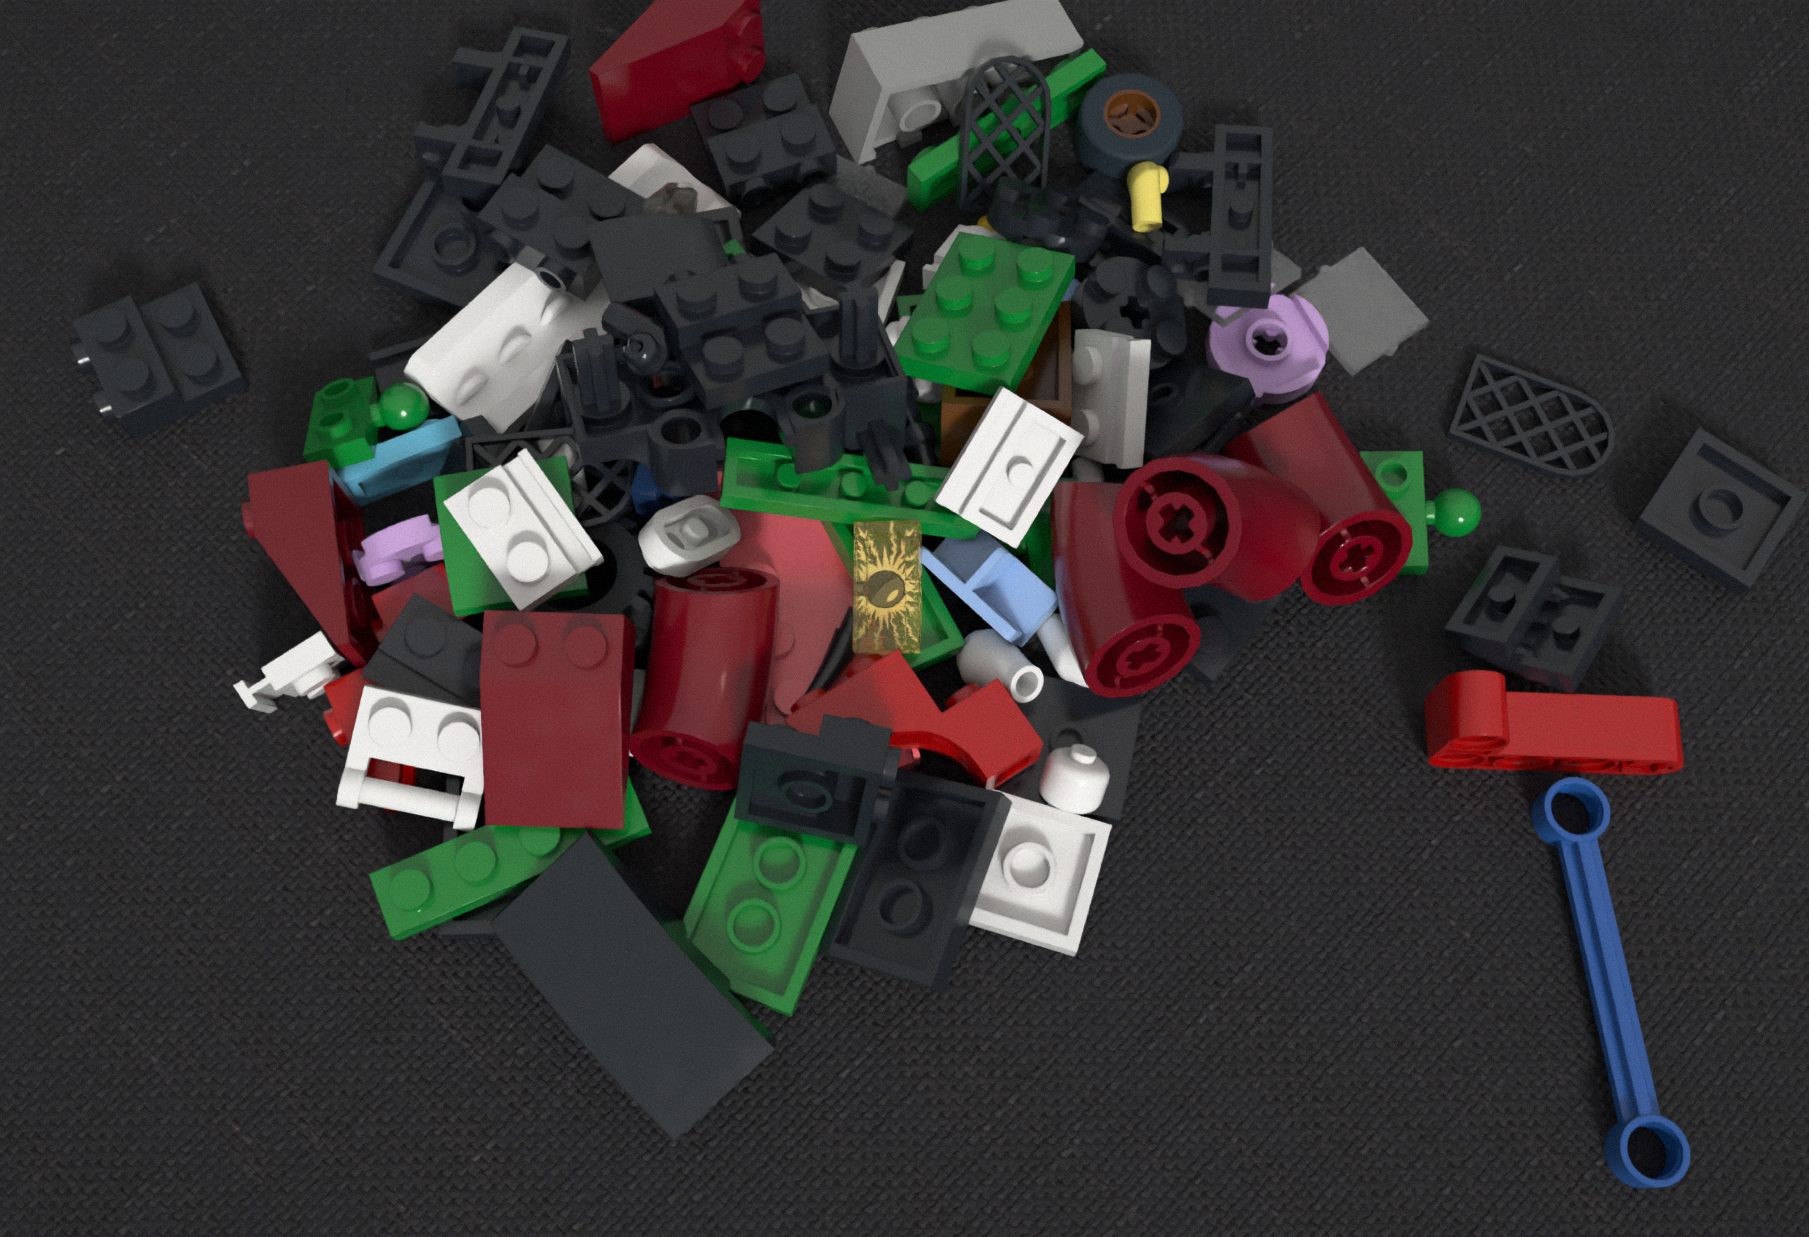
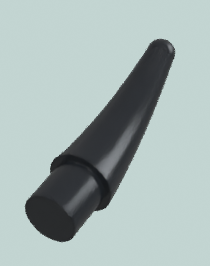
M848 607L839 629L835 628L826 654L805 694L817 688H823L827 692L841 676L864 643V640H859L857 643V635L859 630L864 627L865 619L866 621L870 619V615L868 616L867 613L862 614V611H859L857 608Z

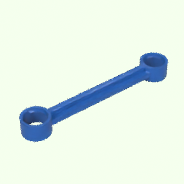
M1579 777L1564 778L1548 787L1536 797L1531 809V820L1539 837L1558 850L1618 1122L1611 1127L1605 1139V1158L1613 1174L1620 1181L1631 1187L1641 1189L1667 1187L1677 1183L1686 1174L1690 1164V1147L1682 1130L1674 1122L1661 1116L1597 840V837L1606 830L1609 824L1610 805L1603 791L1591 781ZM1557 793L1570 794L1583 803L1589 815V827L1586 833L1580 835L1569 833L1555 821L1551 811V802ZM1639 1126L1653 1130L1660 1137L1665 1147V1166L1662 1172L1654 1179H1650L1637 1171L1628 1156L1627 1142L1629 1135Z

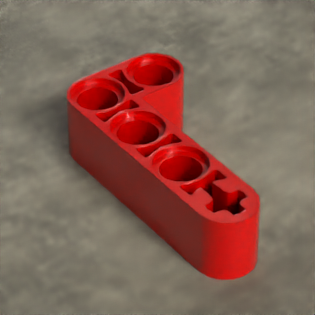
M1470 670L1450 674L1443 678L1424 698L1428 763L1432 766L1460 769L1625 775L1666 774L1676 772L1684 767L1678 703L1673 699L1641 696L1506 692L1505 676L1495 671Z

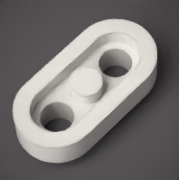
M694 495L657 511L640 530L638 540L643 557L652 569L664 575L686 577L722 559L740 540L741 530L734 515L727 508L719 507V501L706 495Z

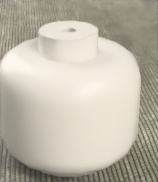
M1073 744L1071 747L1058 748L1052 751L1046 759L1039 781V792L1050 807L1077 815L1092 813L1102 802L1109 782V769L1097 757L1096 751L1086 745Z

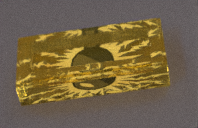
M920 521L854 522L853 652L856 655L889 654L898 648L901 654L922 653V525Z

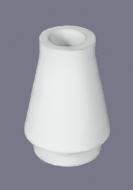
M995 629L977 630L964 639L966 645L957 654L956 662L961 677L967 685L977 682L980 688L998 678L1010 696L1020 703L1029 702L1040 693L1044 682L1041 670L1031 664L1015 644L1007 641Z

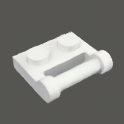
M366 684L363 689L346 765L338 789L336 805L358 809L359 804L363 803L454 822L453 829L467 832L473 831L484 790L481 709ZM371 757L463 776L465 779L461 796L367 777Z

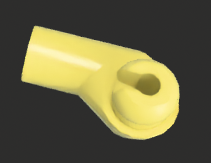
M1153 161L1138 163L1132 167L1127 176V187L1131 197L1132 227L1138 232H1152L1162 227L1161 193H1164L1168 187L1169 175L1163 166L1156 165Z

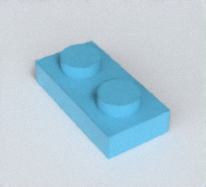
M454 415L442 420H425L420 427L383 443L377 442L375 458L339 468L337 471L340 479L362 507L439 476L453 440L461 438L463 432L459 428Z

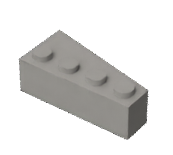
M1007 0L984 6H969L960 11L932 17L922 16L909 22L881 28L870 27L861 32L851 34L829 109V115L858 166L876 159L874 148L894 140L898 141L901 148L922 140L923 134L921 129L949 118L953 127L960 125L961 105L966 82L974 70L987 60L1014 55L1029 60L1046 78L1051 70L1061 61L1068 58L1076 59L1084 42L1059 0ZM1008 62L1002 63L1009 74L1017 67V65ZM992 67L985 71L979 81L990 93L1003 79ZM1026 71L1014 80L1020 88L1026 87L1029 89L1036 84L1033 77ZM1007 87L995 100L1002 106L1005 100L1012 94V91ZM976 90L972 100V110L983 100Z

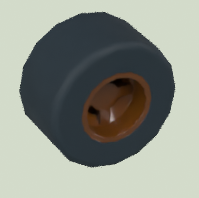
M1117 73L1100 79L1086 92L1078 114L1075 131V152L1083 169L1090 175L1098 170L1126 184L1128 172L1138 163L1153 161L1156 165H1161L1167 170L1169 156L1172 152L1177 151L1183 129L1182 107L1174 92L1156 78L1141 73Z

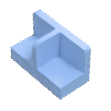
M981 528L974 541L946 537L934 552L924 546L920 548L922 552L918 555L917 559L1000 635L1015 645L1023 647L1059 606L1056 592L993 536Z

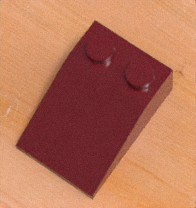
M655 0L589 69L605 139L615 146L691 115L689 106L736 92L745 82H753L761 73L766 61L760 0Z
M327 459L248 474L250 499L243 500L242 517L248 535L252 539H258L271 561L277 565L339 650L357 669L366 666L377 651L380 643L371 626V622L377 620L376 607L371 598L374 595L373 586H368L366 581L361 580L351 554L353 550L364 552L361 542L367 537L363 509Z
M484 610L479 680L486 825L625 830L636 627L625 615Z

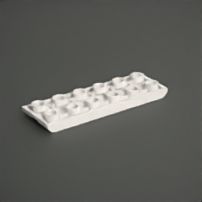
M654 143L641 146L608 176L613 181L648 199L650 202V214L685 215L733 206L714 190L698 181L681 164ZM737 209L738 217H739V219H740L742 212H740V211ZM514 262L411 356L403 371L404 375L451 415H454L459 422L483 415L498 434L517 433L527 423L558 349L565 339L570 341L583 339L582 330L587 328H596L598 336L610 334L603 330L601 324L603 313L608 305L611 304L604 282L601 279L586 301L567 291L559 293L548 288L538 279L534 272Z

